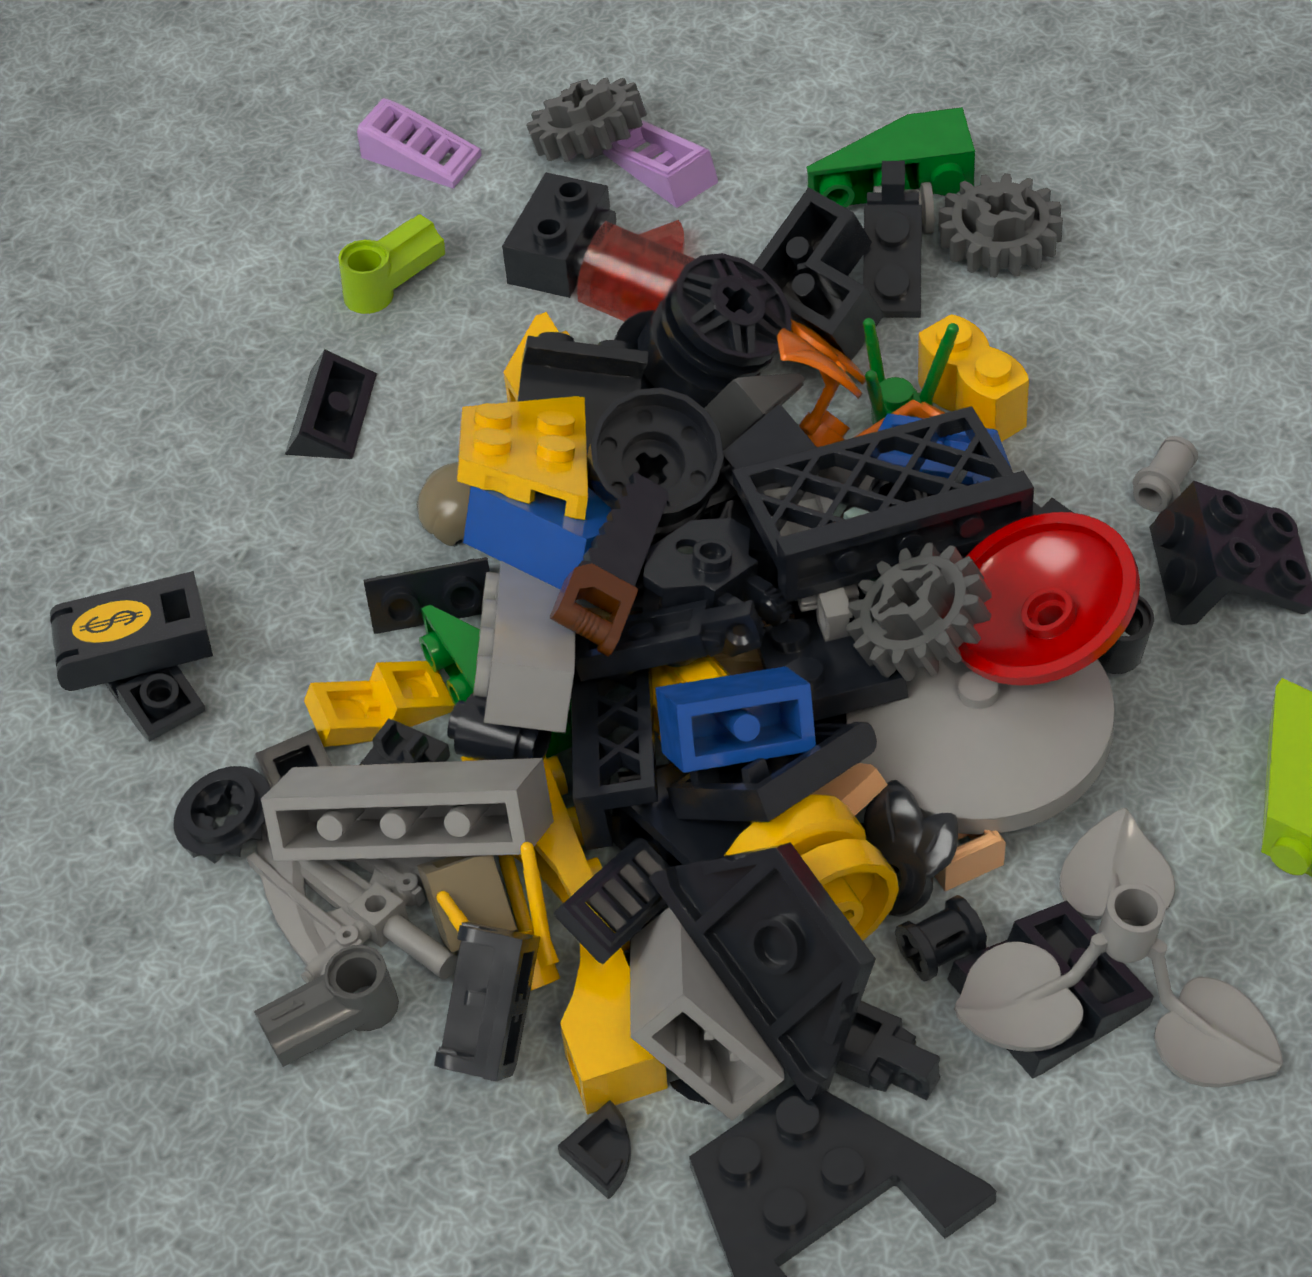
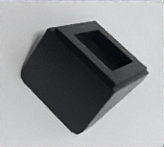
M315 728L255 753L253 758L260 774L266 779L271 788L294 767L332 766Z

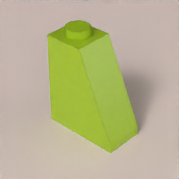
M1281 678L1275 687L1269 724L1261 852L1270 856L1275 865L1286 873L1292 875L1307 874L1312 877V691Z

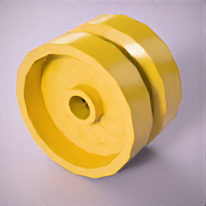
M809 795L771 821L753 822L739 834L724 856L791 842L862 940H865L879 927L893 908L899 891L896 873L879 849L866 840L864 828L849 807L835 796Z

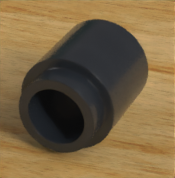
M473 693L466 701L459 700L455 704L449 718L447 735L450 739H454V749L457 755L473 760L543 758L544 760L549 748L552 731L484 723L486 697L473 696Z

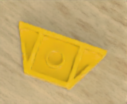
M572 396L463 406L460 423L457 481L483 490L496 491L508 498L527 504L534 501L535 491L565 500L564 516L585 520L588 501L585 397Z

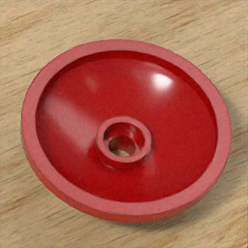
M1052 512L1020 519L985 538L967 556L973 560L984 576L983 581L992 593V598L984 603L991 613V618L989 621L974 624V628L981 637V640L978 644L963 642L958 647L962 656L961 661L973 672L988 680L1019 686L1043 684L1059 680L1078 672L1096 661L1123 634L1130 623L1138 603L1140 592L1139 570L1135 558L1122 536L1112 527L1094 517L1072 512Z

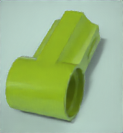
M418 214L378 241L364 239L347 244L338 256L345 305L351 311L360 314L379 312L392 302L393 290L444 256V239L435 229L434 223Z

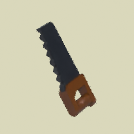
M633 472L629 477L630 484H627L622 489L623 496H620L615 501V509H612L607 515V522L599 528L600 535H597L591 542L592 548L584 554V561H581L564 580L550 614L551 620L597 644V651L607 657L613 652L620 639L638 592L635 584L669 498L665 488L636 472ZM584 599L610 613L609 619L607 620L576 603L575 600Z

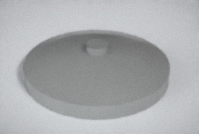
M945 657L939 661L937 675L931 676L924 666L918 667L912 681H906L909 698L846 713L847 724L867 722L872 725L876 735L877 746L875 751L859 763L873 765L886 783L891 780H897L904 784L914 795L924 819L939 813L955 814L958 822V833L981 835L984 834V830L998 831L999 833L1016 831L1048 820L1064 811L1086 793L1100 775L1110 754L1114 734L1113 693L1106 672L1098 659L1078 672L1059 680L1043 684L1019 686L988 680L973 672L962 661L955 663L948 657Z

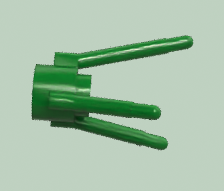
M866 318L863 322L870 370L866 372L865 380L871 403L872 424L874 425L885 418L887 413L894 412L911 400L918 401L919 403L926 402L933 406L934 394L959 332L958 325L951 323L947 326L922 391L918 393L912 384L904 378L891 377L885 379L875 322L872 318Z

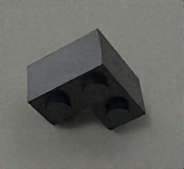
M808 187L753 265L765 271L781 288L791 309V320L803 324L819 334L832 347L842 352L850 360L857 355L865 343L864 320L872 318L875 326H877L884 316L867 287L848 277L872 241L854 212Z

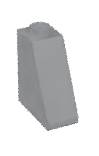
M667 908L630 939L631 1038L733 1121L784 1080V1070L781 1063L670 908Z

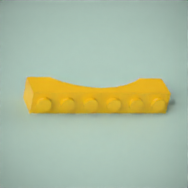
M464 756L461 757V761H477ZM545 756L543 762L554 821L536 843L534 850L540 877L563 904L600 871L602 866L598 857L588 860L585 857L581 847L584 845L575 806L566 808L561 795L568 794V787L558 757L553 756L546 759ZM512 855L522 863L521 855ZM630 941L626 942L603 965L580 943V964L573 995L560 1022L565 1057L587 1115L597 1112L609 1100L614 1105H618L668 1088L665 1065L631 1038L630 967L623 952L630 949Z

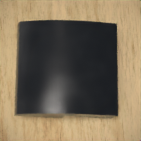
M1066 900L1014 921L1007 940L955 960L947 980L961 995L968 973L977 959L993 947L1007 942H1024L1046 950L1056 959L1062 976L1073 968L1089 947L1092 936L1097 933ZM1106 952L1101 953L1076 985L1068 988L1078 998L1083 1008L1081 1024L1070 1038L1062 1044L1042 1051L1024 1052L1007 1049L1032 1079L1047 1072L1134 1018L1151 1005L1154 998L1153 994L1123 962L1112 959Z

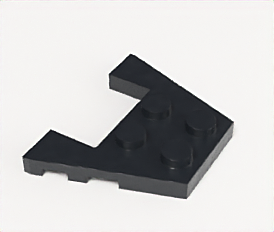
M796 1084L689 1156L691 1171L732 1277H787L779 1268L781 1265L893 1186H897L944 1239L996 1203L997 1191L986 1181L828 1091L807 1101Z

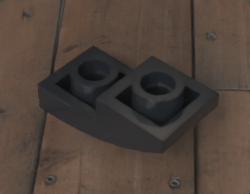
M178 665L104 683L137 729L149 742L205 712V705Z

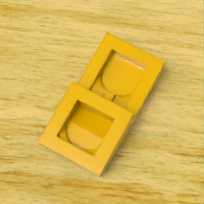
M428 661L376 662L369 681L310 683L304 698V703L323 747L369 742L373 740L388 719L412 727L451 713L455 706L439 671L434 672Z

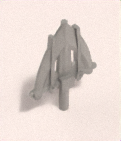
M266 823L261 826L263 840H257L258 854L253 852L246 858L249 866L262 879L266 898L278 926L290 946L307 965L304 968L305 972L301 974L302 979L306 983L323 975L327 963L338 951L352 945H364L363 943L368 938L381 948L390 940L441 979H446L455 972L458 956L410 922L405 906L414 905L420 907L426 901L423 892L424 886L417 865L440 857L274 861ZM338 861L357 863L373 874L370 882H367ZM306 884L333 905L336 910L325 913L306 897Z

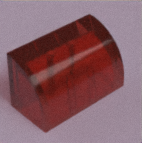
M605 221L593 237L582 261L577 285L578 302L619 320L626 321L629 317L639 312L655 310L659 303L664 300L684 266L695 258Z

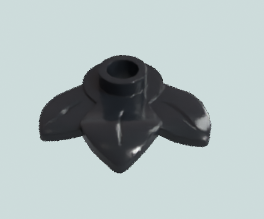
M891 780L887 782L888 785L868 804L864 814V823L860 824L865 830L866 840L879 849L895 873L898 871L901 873V882L898 886L899 891L893 908L888 914L901 917L921 909L930 899L933 891V877L946 868L955 856L958 845V822L956 815L953 813L934 814L924 819L921 809L910 790L900 781Z

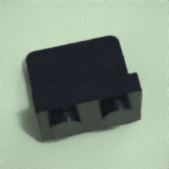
M1193 481L1149 526L1171 622L1180 625L1197 624L1230 590L1300 614H1306L1312 610L1311 574L1308 570L1301 545L1298 527L1294 519L1284 510L1276 507L1271 508L1245 499L1228 490H1220Z

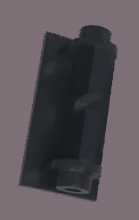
M473 558L462 562L364 579L363 582L374 634L424 625L421 608L432 605L458 619L481 615L486 572H490L488 558Z

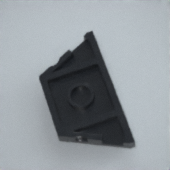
M791 842L682 864L654 872L649 877V880L805 1099L809 1101L822 1095L829 1089L876 958Z

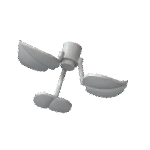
M1126 808L1112 813L1090 828L1071 849L1061 869L1059 889L1063 900H1067L1084 919H1102L1098 933L1092 936L1089 947L1073 968L1061 976L1056 959L1046 950L1024 942H1007L993 947L977 959L968 973L962 993L954 1007L960 1022L975 1035L991 1044L1024 1052L1050 1049L1070 1038L1080 1026L1083 1008L1078 998L1068 988L1076 985L1101 953L1106 952L1112 959L1123 963L1139 961L1148 956L1152 959L1160 1002L1170 1010V1012L1160 1018L1154 1033L1156 1049L1161 1060L1170 1071L1191 1084L1201 1087L1219 1088L1273 1076L1283 1065L1281 1050L1271 1027L1258 1008L1240 990L1215 978L1197 977L1185 984L1179 999L1173 994L1165 960L1167 944L1157 937L1165 911L1170 907L1175 894L1174 876L1162 853L1143 834Z

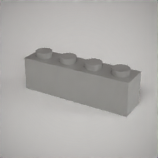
M500 561L499 573L486 572L473 696L486 697L484 723L565 733L574 678L575 631H571L550 619V614L560 589L503 561Z
M543 758L294 767L261 798L274 861L521 855V845L524 842H530L535 846L554 821Z

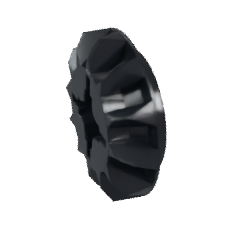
M243 766L225 767L205 775L187 790L176 808L173 825L177 840L193 858L203 855L213 863H216L226 852L241 857L242 845L249 839L263 840L261 826L266 822L261 798L271 789L270 785L258 771ZM230 807H235L238 814L228 816L223 826H219L215 821L216 818L227 816Z

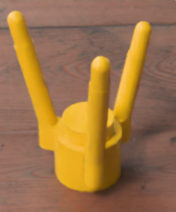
M524 842L521 845L520 851L530 914L514 857L512 855H498L518 931L540 936L531 985L532 991L560 979V975L555 964L559 962L550 937L534 846L530 842ZM440 891L437 894L436 899L458 932L462 922H469L462 910L458 908L448 892Z

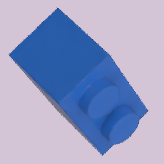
M786 666L655 687L662 753L683 773L750 762L758 758L768 759L803 753L816 746L810 683Z

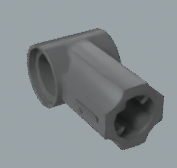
M352 945L341 949L331 957L323 975L255 1010L254 1013L273 1051L284 1067L354 1029L357 1031H372L382 1028L396 1014L399 999L383 956L376 949L369 946ZM371 986L363 992L354 993L359 988Z

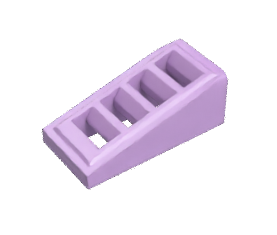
M385 98L381 99L359 124L357 129L361 158L453 189L482 155L481 149L405 106ZM428 146L431 147L425 155L422 154ZM447 153L453 154L444 166L439 163Z
M642 121L643 125L641 127L629 129L630 138L613 142V148L610 150L604 149L603 152L605 156L676 208L718 183L709 149L645 121ZM645 142L651 144L638 153L633 151ZM662 152V154L656 157L655 159H651Z

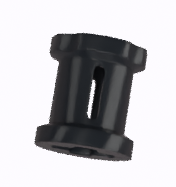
M960 895L946 900L943 910L919 923L914 924L911 921H906L896 926L895 929L896 941L902 956L924 982L936 977L938 967L966 952L972 954L987 948V935L978 914L967 900Z

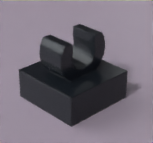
M388 719L373 738V748L359 765L446 762L450 757V751L447 743L400 722Z

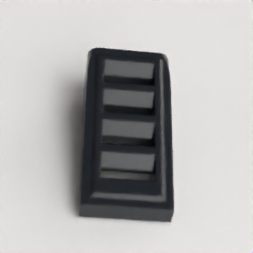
M636 838L554 912L555 917L603 965L667 905L649 880V877L654 872L671 866L645 839Z

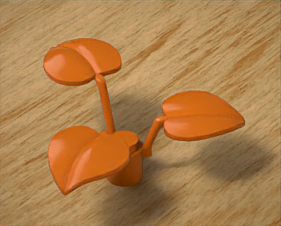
M791 320V331L782 328L777 335L781 361H793L819 370L825 383V387L812 413L808 412L799 424V427L816 447L845 440L843 438L850 428L828 412L827 408L840 384L858 399L863 394L846 374V371L862 385L866 382L865 375L846 355L832 347L819 334L803 324ZM911 400L891 414L915 416L925 419L944 414L945 412L926 402L919 403L918 401ZM884 418L855 437L877 432Z

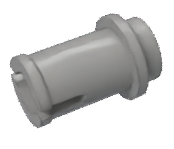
M1178 436L1167 437L1160 445L1159 451L1150 465L1136 473L1133 479V495L1141 507L1153 512H1160L1169 507L1181 494L1180 485L1198 460V452L1190 441Z

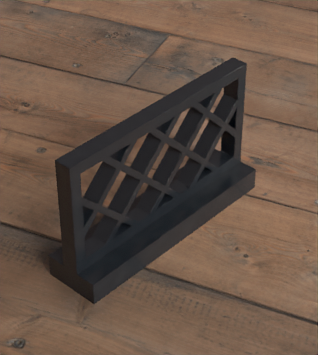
M972 406L732 470L733 485L777 567L778 586L787 603L860 583L861 580L878 578L881 574L878 572L877 564L884 561L891 567L899 563L900 550L905 548L908 549L913 558L920 556L926 543H933L940 555L950 545L956 547L960 554L971 552L980 542L997 530L1020 519L1033 516L1034 486L1024 471L1013 473ZM964 431L971 441L965 451L937 443L939 438ZM893 450L912 455L906 467L878 460L877 458L880 454ZM926 459L955 467L948 480L919 472ZM834 466L852 471L845 484L817 475L820 470ZM968 471L993 478L969 486L961 484ZM866 475L894 483L887 496L859 488ZM771 483L792 487L784 500L758 493L756 487ZM908 488L932 495L910 502L901 501ZM806 492L834 500L826 513L798 505ZM848 504L872 511L848 519L840 518ZM787 521L811 528L786 536L780 535V531Z

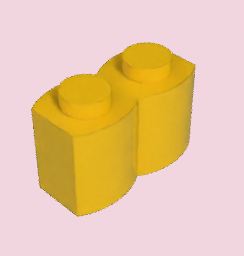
M950 314L919 332V386L922 390L947 326L951 323L957 324L959 332L934 394L933 403L949 411L972 406L985 428L997 430L1002 442L1027 426L1028 375L1023 366L1011 355L990 347L986 336L975 324L965 318Z

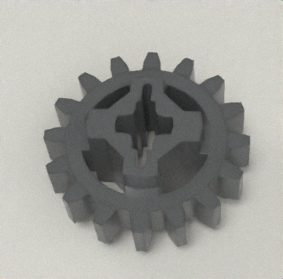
M607 77L594 85L589 84L588 79L570 84V88L561 91L559 97L544 101L545 109L533 111L531 114L533 120L528 122L526 126L538 156L546 155L548 161H553L562 155L564 161L569 162L577 154L584 155L585 160L603 155L604 149H612L613 142L630 138L629 129L641 127L643 125L641 118L647 116V112L636 83L627 84L625 78H620L610 84Z
M1004 173L1000 182H992L987 174L981 175L980 185L976 187L963 181L960 183V195L947 193L945 196V207L939 208L938 232H940V247L950 249V261L953 263L967 259V271L971 273L984 266L989 268L990 277L996 278L1000 269L1008 268L1010 273L1016 277L1020 276L1021 265L1024 264L1037 270L1041 268L1042 256L1054 257L1056 255V244L1062 241L1063 218L1061 217L1060 202L1050 201L1051 190L1049 188L1033 191V179L1026 178L1018 184L1012 182L1011 174Z
M926 543L918 557L913 558L908 549L905 548L900 550L899 563L891 567L884 561L878 563L877 568L881 576L876 581L861 580L858 586L866 595L865 598L850 602L848 605V609L855 617V620L846 625L847 631L855 640L854 647L869 666L875 665L881 675L886 678L897 669L905 681H912L918 667L924 666L931 676L937 675L941 659L948 657L955 663L962 660L958 647L963 642L978 644L981 637L975 630L974 624L990 620L991 613L984 603L992 598V593L983 581L984 576L969 556L962 558L956 547L951 545L940 555L933 543Z

